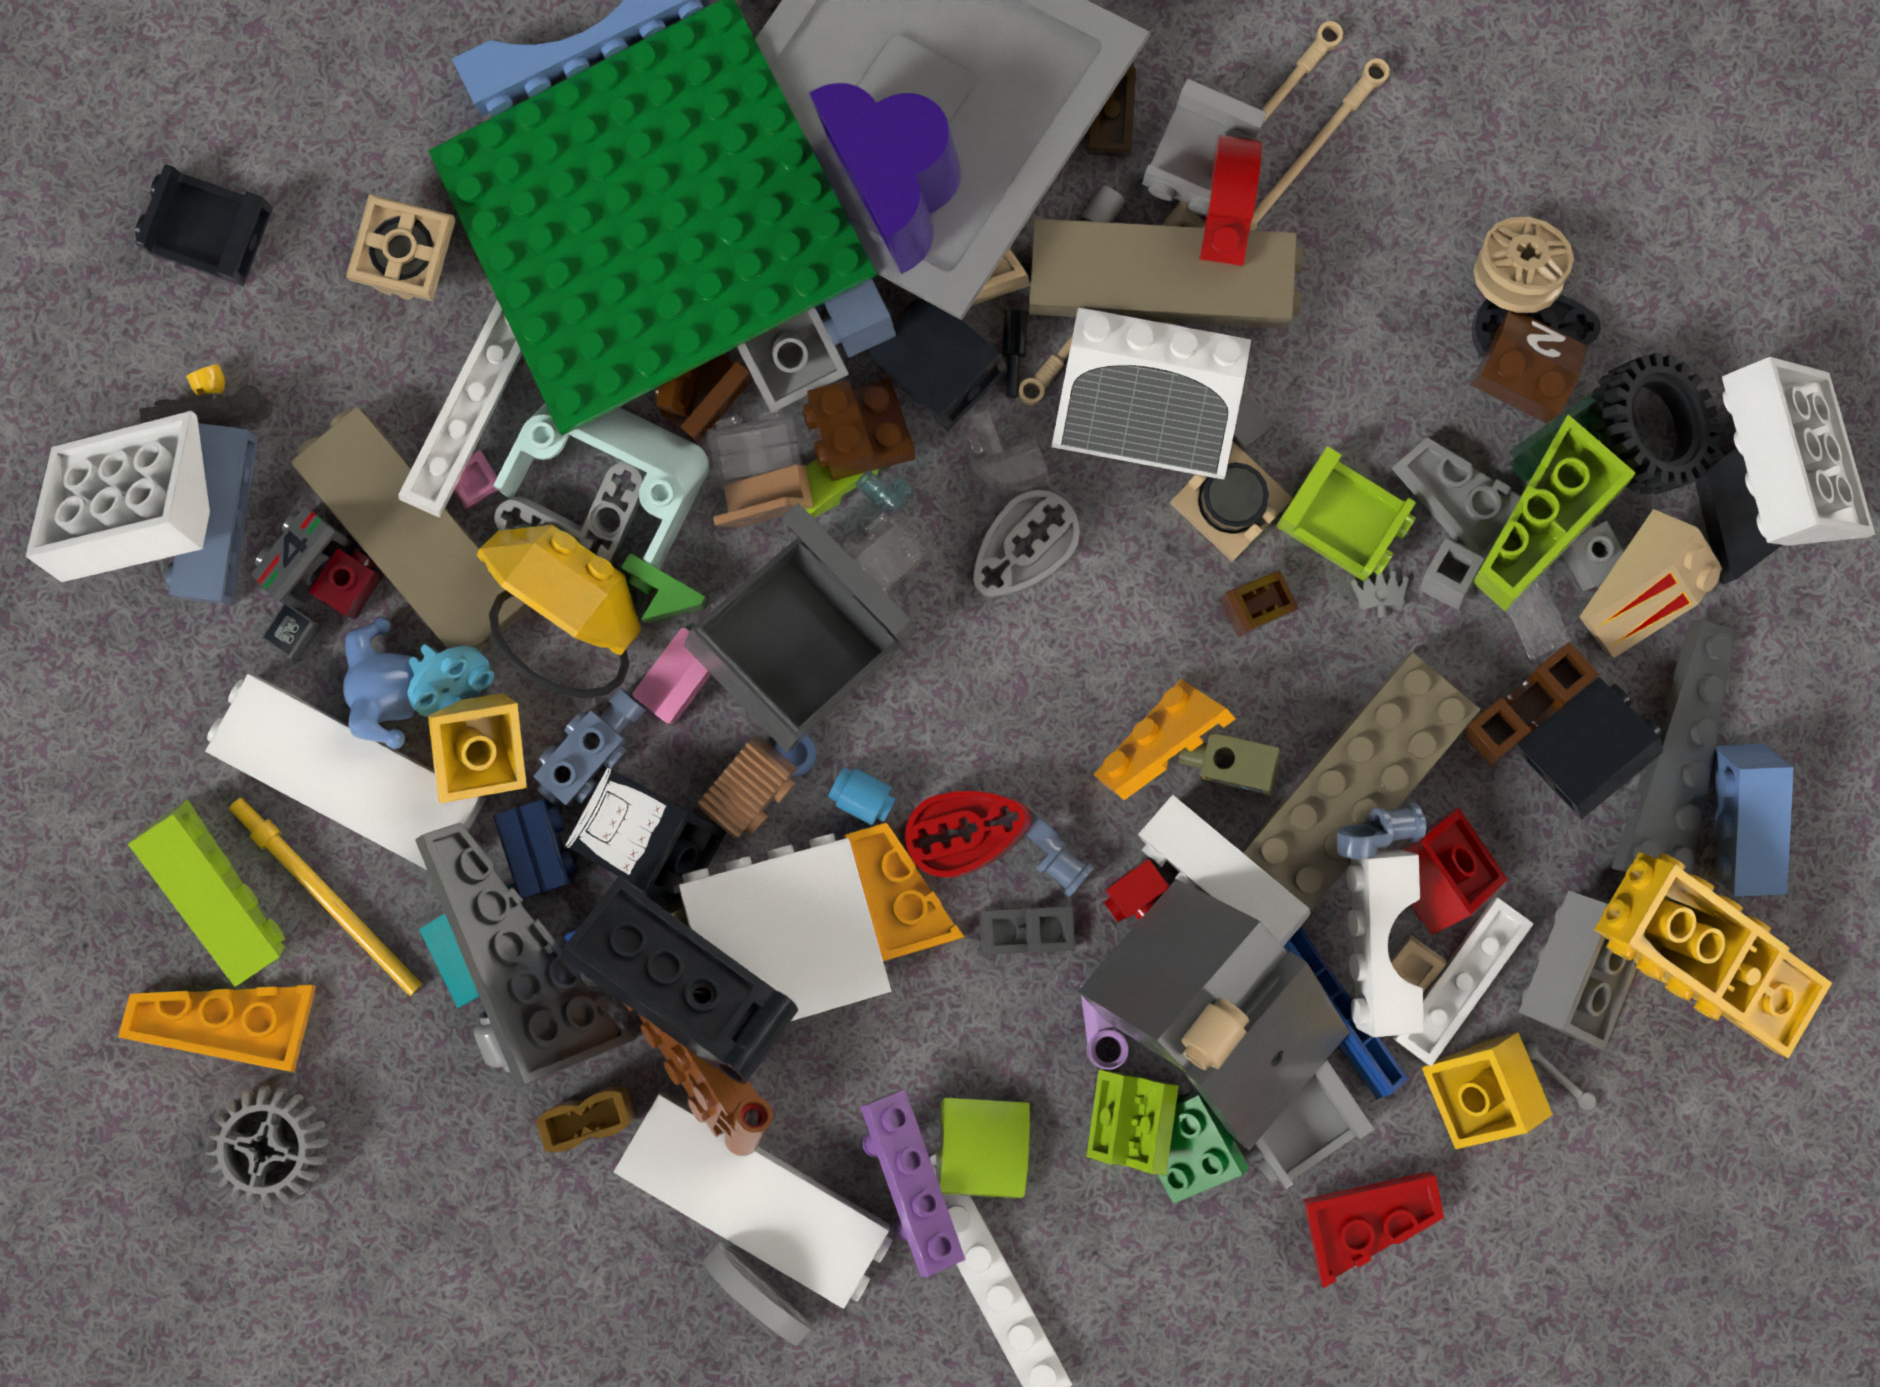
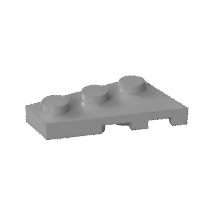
M1428 437L1391 468L1456 543L1470 547L1485 559L1521 496L1510 490V486L1498 479L1492 480L1472 468L1471 463Z

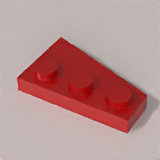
M1432 1171L1303 1199L1317 1271L1323 1289L1337 1281L1336 1277L1354 1266L1359 1268L1372 1260L1371 1257L1383 1249L1394 1243L1399 1245L1444 1218L1436 1175Z

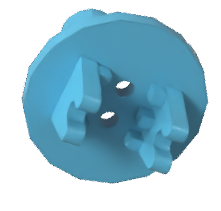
M424 644L421 646L424 659L422 661L415 657L409 659L414 676L410 681L407 694L413 709L421 716L428 717V715L459 700L477 697L481 690L491 685L494 680V673L489 667L487 658L475 647L459 646L438 653L432 647Z

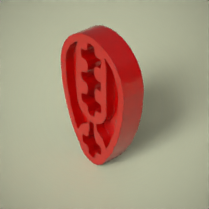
M954 791L934 795L922 801L910 815L905 832L906 847L913 862L924 872L936 877H961L988 866L1011 850L1029 830L1031 814L1027 806L1022 802L999 794L979 791ZM1006 808L1010 812L1018 813L1019 820L1012 823L1013 830H1010L1009 826H990L991 822L1006 816ZM966 819L968 823L977 825V831L971 834V842L968 837L958 836L951 839V847L948 843L936 842L931 845V852H929L927 848H920L919 841L925 838V831L929 835H942L945 833V825H947L948 829L960 830L965 827Z

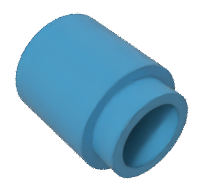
M846 767L842 768L828 795V798L837 802L836 807L870 825H873L876 819L884 822L896 798L889 795L892 786L857 768L852 771Z

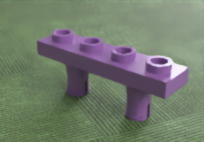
M906 1090L893 1092L860 1106L869 1133L863 1137V1149L870 1157L879 1158L899 1215L893 1221V1233L900 1241L908 1240L920 1277H929L966 1260Z

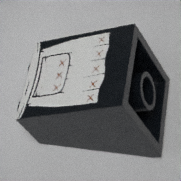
M607 768L603 777L595 784L592 797L582 816L574 823L571 836L565 846L641 890L673 902L681 898L680 892L675 894L673 887L684 883L682 875L708 868L726 831L722 827L636 781Z

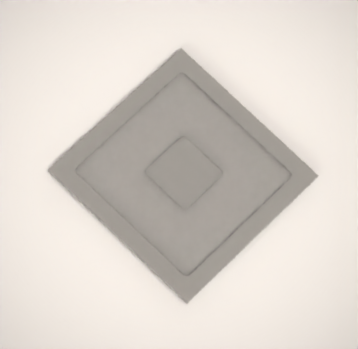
M782 0L755 40L876 273L962 320L1150 37V32L1088 0ZM832 83L852 84L865 90L876 103L900 93L923 95L933 100L942 109L947 118L961 165L960 183L953 197L944 206L930 213L934 235L927 255L918 265L903 274L900 273L824 132L809 92L821 86Z

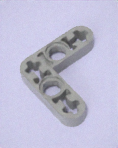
M624 461L610 467L583 527L522 496L512 497L498 506L494 516L495 524L498 530L533 527L524 522L516 527L512 524L513 517L508 512L519 508L521 510L520 518L532 524L540 518L542 521L537 526H557L562 531L572 535L579 544L588 550L597 544L599 538L612 541V544L609 541L602 543L597 556L608 560L613 565L640 505L639 489L647 472ZM627 471L631 472V481L636 484V487L628 488L623 493L621 500L612 498L620 492L623 481L618 478V475H622ZM603 508H612L619 514L620 526L617 530H608L602 526L599 515Z

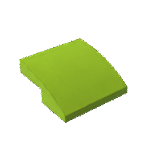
M1099 1069L1086 1157L1110 1165L1128 1166L1150 1174L1166 1175L1179 1085Z
M944 1098L940 1102L941 1146L936 1150V1177L942 1194L1023 1198L1025 1196L1029 1158L1030 1103Z

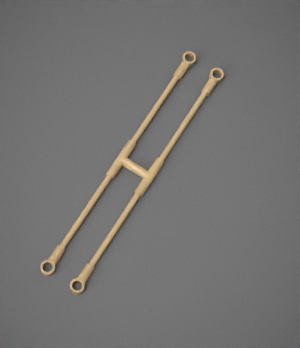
M1328 21L1319 27L1316 40L1296 62L1297 67L1261 109L1267 112L1264 122L1302 76L1309 74L1328 51L1334 50L1339 46L1343 38V30L1338 23ZM1331 30L1336 34L1337 39L1328 42L1323 38L1322 32ZM1375 58L1367 62L1362 71V77L1342 101L1343 105L1254 210L1250 230L1255 231L1258 228L1257 223L1351 111H1355L1374 88L1381 87L1385 83L1390 69L1384 60ZM1373 67L1379 68L1382 71L1383 77L1374 79L1369 75L1368 70ZM1180 201L1161 225L1204 228L1205 221L1188 209L1189 204ZM1161 322V323L1171 324V325L1174 324V323H1171V322ZM1073 335L1056 355L1050 356L1033 378L1025 379L1021 383L1018 395L1022 403L1027 406H1034L1042 401L1044 390L1065 366L1064 361L1069 356ZM1034 385L1039 389L1040 394L1034 399H1029L1023 393L1024 388Z

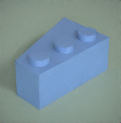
M1765 744L1715 746L1713 770L1719 856L1715 860L1717 880L1734 897L1787 894L1794 767Z

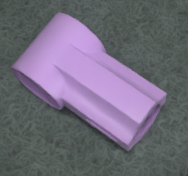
M1081 995L1089 1060L1093 1065L1101 1069L1112 1070L1118 1068L1125 1062L1128 1056V1044L1125 1039V1033L1106 1022ZM1106 1036L1115 1039L1119 1046L1117 1058L1108 1063L1101 1061L1095 1052L1097 1042Z

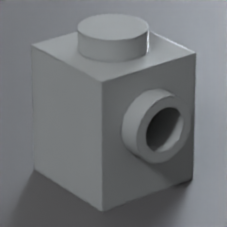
M1605 521L1596 527H1593L1591 523L1562 554L1584 592L1603 583L1624 551L1608 522Z
M1445 538L1424 574L1420 591L1459 610L1474 584L1473 581L1482 567L1485 558L1478 555L1470 547L1454 543Z

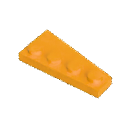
M297 985V987H256V989L238 990L216 989L198 992L176 991L129 994L118 1037L295 1073L316 986Z

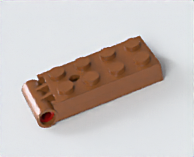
M623 1003L629 1011H633L632 1008ZM637 1013L644 1023L641 1025V1030L645 1039L652 1048L658 1046L667 1061L664 1062V1066L669 1077L676 1085L682 1083L689 1094L688 1105L695 1118L700 1123L706 1121L716 1138L724 1133L725 1144L733 1154L738 1156L752 1154L758 1148L772 1122L773 1111L769 1103L758 1096L749 1080L746 1084L735 1082L718 1067L714 1069Z

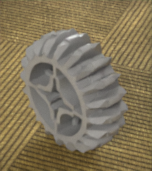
M263 1086L259 1088L257 1096L252 1090H247L241 1093V1102L235 1098L227 1101L226 1107L229 1113L219 1112L215 1115L216 1123L222 1128L208 1130L206 1135L210 1139L217 1141V1145L206 1148L205 1154L209 1156L217 1155L218 1162L210 1165L208 1171L215 1173L222 1170L224 1177L219 1179L217 1186L224 1188L232 1183L234 1185L230 1195L232 1199L236 1200L247 1192L246 1203L248 1206H254L262 1199L264 1206L270 1208L276 1204L277 1197L283 1204H287L293 1200V1191L299 1195L308 1191L305 1180L314 1182L320 1177L319 1172L311 1165L326 1163L327 1157L315 1151L317 1148L327 1146L329 1140L324 1137H315V1132L323 1129L325 1123L324 1121H317L311 1124L308 1118L314 1115L317 1109L312 1105L301 1111L299 1108L304 1098L301 1094L294 1095L287 1103V1088H278L273 1095L269 1086ZM255 1111H268L267 1120L261 1122L257 1133L248 1132L244 1134L238 1132L241 1124L249 1115ZM282 1117L294 1129L298 1144L289 1141L285 1136V1121L282 1120ZM268 1138V1146L273 1147L275 1152L265 1156L266 1148L256 1142ZM236 1150L243 1152L248 1157V1173L241 1166ZM276 1161H296L293 1170L285 1179L278 1182H266L267 1173L273 1170Z

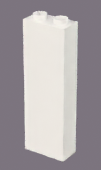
M247 674L245 680L241 679L235 684L228 698V702L231 703L224 718H218L214 722L207 736V740L210 743L205 752L426 870L427 868L415 839L422 834L460 822L469 832L487 799L484 796L439 803L435 770L388 747V745L382 742L359 739L353 736L349 725L268 681Z
M662 1091L656 1098L614 1170L615 1174L843 1309L850 1298L858 1302L870 1281V1278L864 1274L871 1261L875 1260L880 1263L893 1239L886 1236L889 1232L890 1224L760 1147L747 1156L733 1154L725 1144L724 1133L716 1138L706 1121L700 1123L695 1118L689 1105L665 1091Z

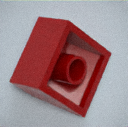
M1459 807L1428 827L1425 836L1419 842L1412 843L1407 841L1398 848L1419 855L1420 900L1411 905L1416 916L1425 924L1431 935L1472 915L1508 880Z

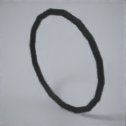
M505 590L496 596L489 612L492 638L506 660L526 678L554 693L581 699L606 696L624 683L630 665L627 649L622 655H619L621 665L616 678L604 687L591 689L573 688L559 685L533 672L513 654L500 632L498 614L503 602L514 595Z

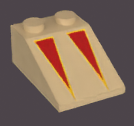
M1653 509L1579 617L1604 652L1610 657L1615 658L1698 605L1706 592L1711 591L1716 586L1723 568L1697 527Z

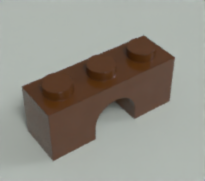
M1568 642L1537 667L1531 676L1505 698L1501 697L1468 724L1463 736L1492 768L1514 750L1518 743L1590 685L1598 677L1599 673Z

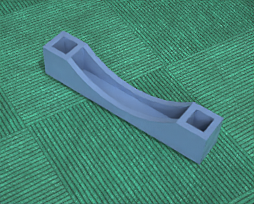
M623 0L602 21L584 32L566 39L537 45L508 44L489 40L452 58V61L481 116L488 113L491 116H496L511 108L513 101L527 94L529 97H533L551 87V82L564 76L570 78L590 67V63L602 57L607 59L628 48L627 45L641 38L646 39L665 29L666 26L704 9V7L710 5L709 0Z

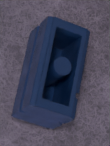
M543 799L493 815L516 892L522 899H528L575 883L572 874L578 872V865L572 849H564L559 832L565 831V824L558 806L551 807L549 800Z

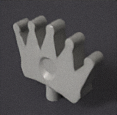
M1391 571L1387 584L1381 573L1380 575L1376 574L1374 584L1369 577L1363 581L1362 589L1357 585L1358 582L1356 580H1352L1350 585L1359 601L1358 606L1360 610L1365 611L1377 607L1378 618H1387L1386 606L1398 609L1403 607L1409 578L1407 576L1403 577L1402 583L1398 587L1395 578L1396 572Z

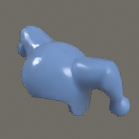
M379 616L374 619L372 624L353 629L346 635L345 650L349 668L344 678L343 693L347 705L351 709L348 725L352 735L359 739L384 742L388 747L397 749L405 742V736L402 731L397 729L388 731L378 723L412 718L415 710L409 703L407 692L414 673L409 664L411 656L395 653H377L371 647L370 641L377 634L385 635L391 629L390 621L386 617Z

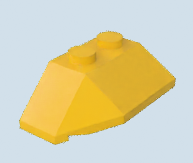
M554 525L499 530L476 554L482 562L486 563L488 571L502 588L576 639L597 647L609 648L611 652L622 655L641 632L625 575L615 569L608 560L595 555L579 544L572 535L559 530Z

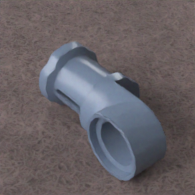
M1409 802L1399 809L1386 811L1381 807L1373 808L1367 814L1366 822L1338 828L1337 853L1340 856L1351 859H1368L1377 855V848L1387 847L1392 841L1406 839L1412 843L1419 842L1426 833V819L1421 807L1417 803Z
M1030 811L1031 825L1025 835L1048 854L1036 870L1040 873L1046 872L1065 888L1064 894L1070 897L1088 877L1094 867L1090 863L1084 865L1065 849L1066 843L1059 838L1060 835Z

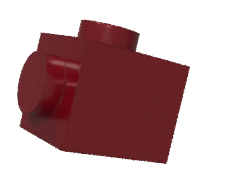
M337 548L309 590V593L344 616L355 620L383 576L372 570L376 563L359 550L354 548L349 555Z

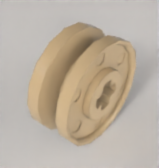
M1511 217L1496 223L1487 232L1482 249L1477 256L1473 272L1477 287L1485 298L1500 308L1516 313H1534L1550 307L1560 296L1564 282L1568 279L1574 257L1568 240L1561 231L1549 223L1531 217Z

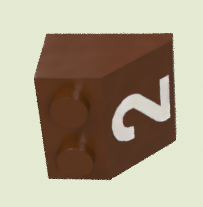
M1507 310L1470 385L1547 424L1561 414L1580 376L1588 346L1523 313Z

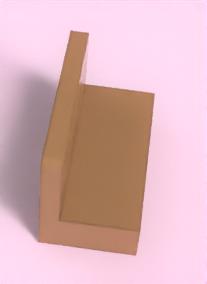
M796 464L723 485L728 513L714 516L713 520L715 526L740 528L782 517L797 503L805 510L813 508L806 466Z

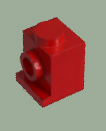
M1145 859L1104 889L1109 898L1103 903L1118 923L1133 914L1139 920L1156 903L1155 898L1160 894L1163 895L1169 886L1149 859Z

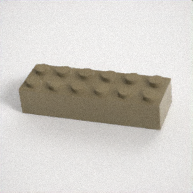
M1412 652L1404 656L1240 851L1311 911L1351 864V858L1340 856L1337 853L1338 828L1366 822L1367 814L1373 808L1381 807L1386 811L1397 809L1481 709L1415 653Z

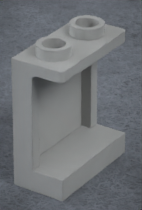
M1328 1060L1322 1064L1254 1145L1262 1156V1159L1256 1163L1271 1185L1279 1181L1285 1189H1288L1294 1185L1292 1183L1293 1179L1354 1137L1362 1139L1375 1130Z

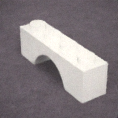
M1402 849L1377 851L1376 856L1368 859H1351V865L1348 866L1346 872L1348 888L1352 892V910L1348 914V927L1353 936L1354 954L1350 956L1349 960L1350 974L1355 981V998L1351 1002L1353 1022L1358 1030L1372 1037L1424 1033L1423 988L1401 978L1393 968L1388 954V937L1395 919L1406 907L1420 900L1419 855Z

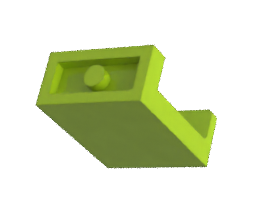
M1327 446L1275 527L1360 580L1365 581L1372 572L1380 575L1390 561L1393 553L1387 550L1395 536L1403 539L1412 526L1416 517L1410 514V511L1416 502L1411 498H1408L1406 501L1400 500L1339 462L1342 454Z

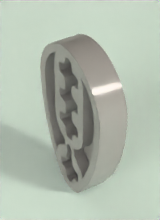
M1044 490L1028 491L1013 498L995 518L979 549L973 575V584L977 592L987 598L1016 594L1037 585L1061 568L1073 555L1079 540V522L1071 505L1059 495ZM1048 507L1053 511L1058 507L1061 508L1063 513L1060 519L1064 524L1060 527L1054 523L1051 524L1045 533L1049 539L1045 542L1037 539L1032 543L1030 549L1034 554L1031 557H1027L1025 554L1020 555L1018 558L1014 556L1015 544L1012 541L1015 538L1021 541L1026 540L1031 532L1028 527L1031 522L1037 526L1044 522L1046 515L1043 509ZM1004 562H1009L1010 565L1000 577L1003 583L1000 588H997L995 585L986 588L982 585L985 580L982 571L985 568L994 571Z
M718 1242L703 1259L705 1267L719 1285L747 1311L782 1338L798 1346L813 1330L811 1323L796 1306L731 1246Z

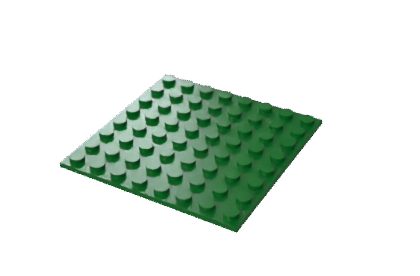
M720 0L428 150L561 436L877 276L869 257L735 0Z

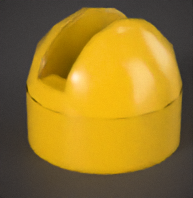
M219 364L201 368L186 376L191 389L197 396L203 399H213L224 391L225 377Z

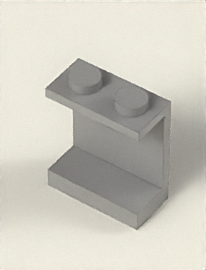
M1187 78L1180 93L1177 107L1151 165L1148 164L1142 185L1149 187L1148 191L1152 195L1167 201L1175 198L1189 204L1188 209L1193 213L1206 217L1211 189L1210 177L1218 134L1256 140L1267 112Z

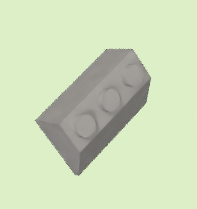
M1568 890L1564 902L1557 909L1555 924L1549 939L1540 950L1538 966L1531 983L1526 986L1523 992L1522 1004L1518 1013L1604 1050L1637 971L1635 968L1637 964L1633 958L1631 961L1626 960L1607 949L1606 946L1609 940L1594 930L1608 904Z

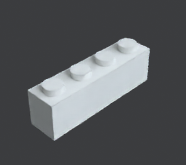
M1174 795L1167 800L1138 834L1146 844L1142 852L1157 865L1162 867L1165 862L1169 863L1179 872L1175 879L1201 890L1261 921L1282 946L1289 941L1311 915L1309 908Z

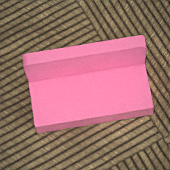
M681 628L632 694L637 701L671 726H674L711 676L708 670L684 647L690 632L686 628Z

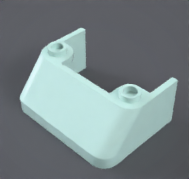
M544 403L524 424L493 486L506 497H515L533 459L546 460L557 456L564 448L570 435L647 472L639 489L640 503L649 514L661 519L662 522L643 559L660 570L708 474L709 460L703 449L620 407L561 436L546 403Z

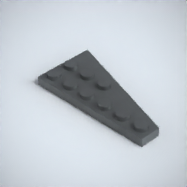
M461 822L422 834L415 839L517 1088L635 1040L626 1028L621 1030L607 1011L610 1008L601 996L596 998L581 980V972L561 958L563 949L539 919L534 922L520 904L523 900L514 888L509 890L493 871L494 863Z

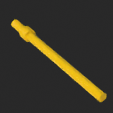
M242 797L229 807V810L251 832L249 837L261 850L267 848L410 997L423 986V983L279 836L282 832L270 819L264 820Z

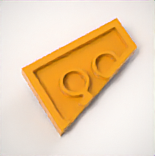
M1180 679L1172 688L1166 691L1160 702L1150 713L1135 725L1129 736L1114 752L1106 757L1103 764L1093 775L1104 786L1123 800H1126L1167 770L1168 760L1185 747L1190 752L1204 743L1200 736L1218 723L1224 728L1236 718L1227 708Z
M887 823L843 835L844 839L849 838L883 961L964 938L962 932L952 922L942 907V903L916 869L917 866Z

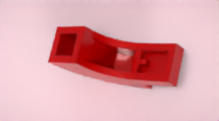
M1218 134L1199 260L1239 267L1244 266L1250 225L1253 220L1257 196L1262 141Z

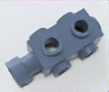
M621 687L608 700L611 705L602 715L593 710H590L587 715L583 712L578 713L564 731L568 736L558 748L551 745L537 760L536 765L540 769L533 776L541 783L537 790L554 805L558 806L560 802H563L565 805H571L575 800L583 804L592 795L593 788L597 783L593 779L604 767L613 770L627 754L628 751L622 746L627 742L628 738L621 732L631 721L635 723L646 711V708ZM594 732L599 736L600 743L596 749L591 750L586 746L585 739L588 734ZM561 766H566L571 771V777L565 783L560 782L556 775L557 770Z

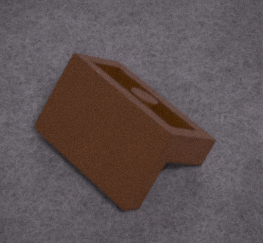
M722 354L699 366L692 410L689 417L674 416L660 408V413L698 445L753 381L751 373L738 361L733 363Z

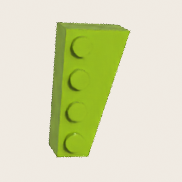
M1567 415L1473 583L1506 612L1626 488L1636 473L1570 415Z
M188 799L143 828L128 843L129 847L234 987L281 956L285 948L282 944L285 937L281 929L272 919L267 920L258 907L259 903L255 894L245 883H242L229 859L221 851Z

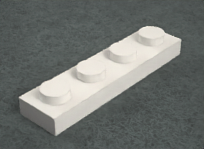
M1494 897L1448 960L1446 966L1423 995L1424 1033L1395 1035L1392 1039L1424 1063L1432 1066L1530 930L1533 923L1501 899Z

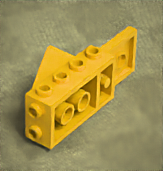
M1639 852L1594 928L1596 932L1609 940L1606 948L1626 960L1631 961L1633 958L1637 964L1636 969L1648 977L1665 983V989L1686 1001H1690L1691 998L1696 1000L1693 1008L1715 1021H1718L1722 1015L1775 1053L1789 1059L1832 982L1790 953V948L1769 933L1771 927L1752 916H1745L1741 913L1743 909L1741 905L1725 896L1716 895L1712 892L1715 888L1712 884L1696 875L1683 871L1686 866L1682 862L1665 853H1660L1659 857L1656 858Z

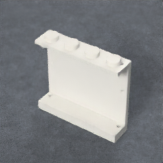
M834 833L809 840L811 848L794 853L792 845L767 851L769 860L752 864L750 856L725 863L727 871L710 876L708 868L682 875L684 883L673 887L675 894L680 892L688 925L692 930L775 990L785 994L797 1005L798 1012L791 1021L891 992L849 838L836 841Z

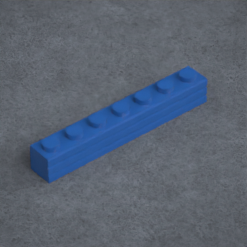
M1300 927L1283 947L1288 953L1291 951L1307 962L1350 1032L1339 1044V1047L1375 1098L1378 1100L1393 1094L1408 1080V1077L1379 1037H1372L1356 1028V1024L1351 1016V997Z

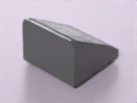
M283 604L261 639L290 659L300 661L322 625L298 609Z

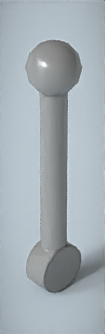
M1530 1042L1524 1045L1530 1060L1536 1061L1577 1098L1580 1108L1592 1110L1595 1107V1096L1589 1092H1582L1539 1053V1048L1536 1044Z

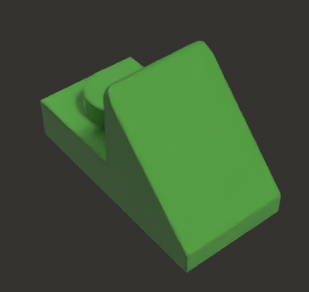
M631 553L621 567L627 574L631 575L627 581L631 586L647 595H650L653 589L658 591L641 619L645 624L705 609L709 602L702 594Z

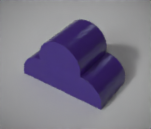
M847 83L827 84L809 92L830 144L900 273L903 274L911 270L926 257L931 248L934 228L930 214L942 208L951 200L961 180V165L944 112L933 100L914 93L895 94L876 103L865 90Z

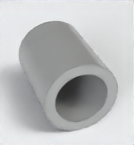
M1101 185L1080 216V220L1112 223L1126 203V200L1114 189Z

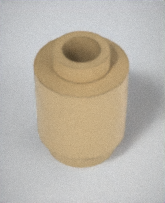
M1218 998L1214 1005L1208 1004L1181 1039L1182 1043L1186 1046V1050L1183 1052L1184 1056L1202 1070L1206 1071L1209 1066L1219 1069L1246 1034L1244 1027L1249 1022L1248 1017L1239 1008L1223 998Z

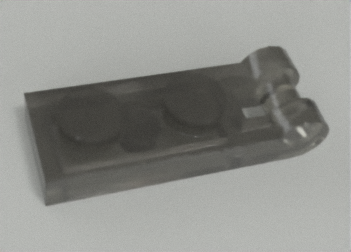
M245 385L239 388L236 394L224 397L218 393H206L197 396V401L182 403L175 399H163L154 402V407L140 408L139 412L141 424L192 411L197 415L198 423L231 426L267 420L272 414L273 406L271 401L256 387Z

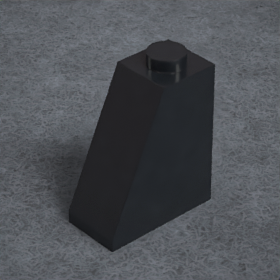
M1721 446L1718 448V451L1710 454L1715 460L1712 466L1705 468L1707 473L1703 477L1695 479V484L1710 547L1723 568L1720 572L1719 580L1722 584L1737 580L1782 545L1767 543L1766 538L1759 531L1757 525L1759 511L1755 497L1749 492L1746 485L1745 475L1748 471L1744 456L1738 451L1737 447L1727 452Z

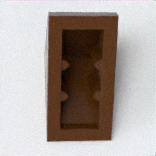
M1280 570L1226 592L1219 599L1238 638L1299 609Z

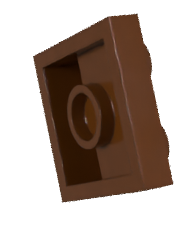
M891 378L853 388L850 381L847 380L807 391L808 403L802 405L804 421L808 430L815 429L819 440L813 443L816 458L820 468L827 466L832 481L915 460L916 451Z

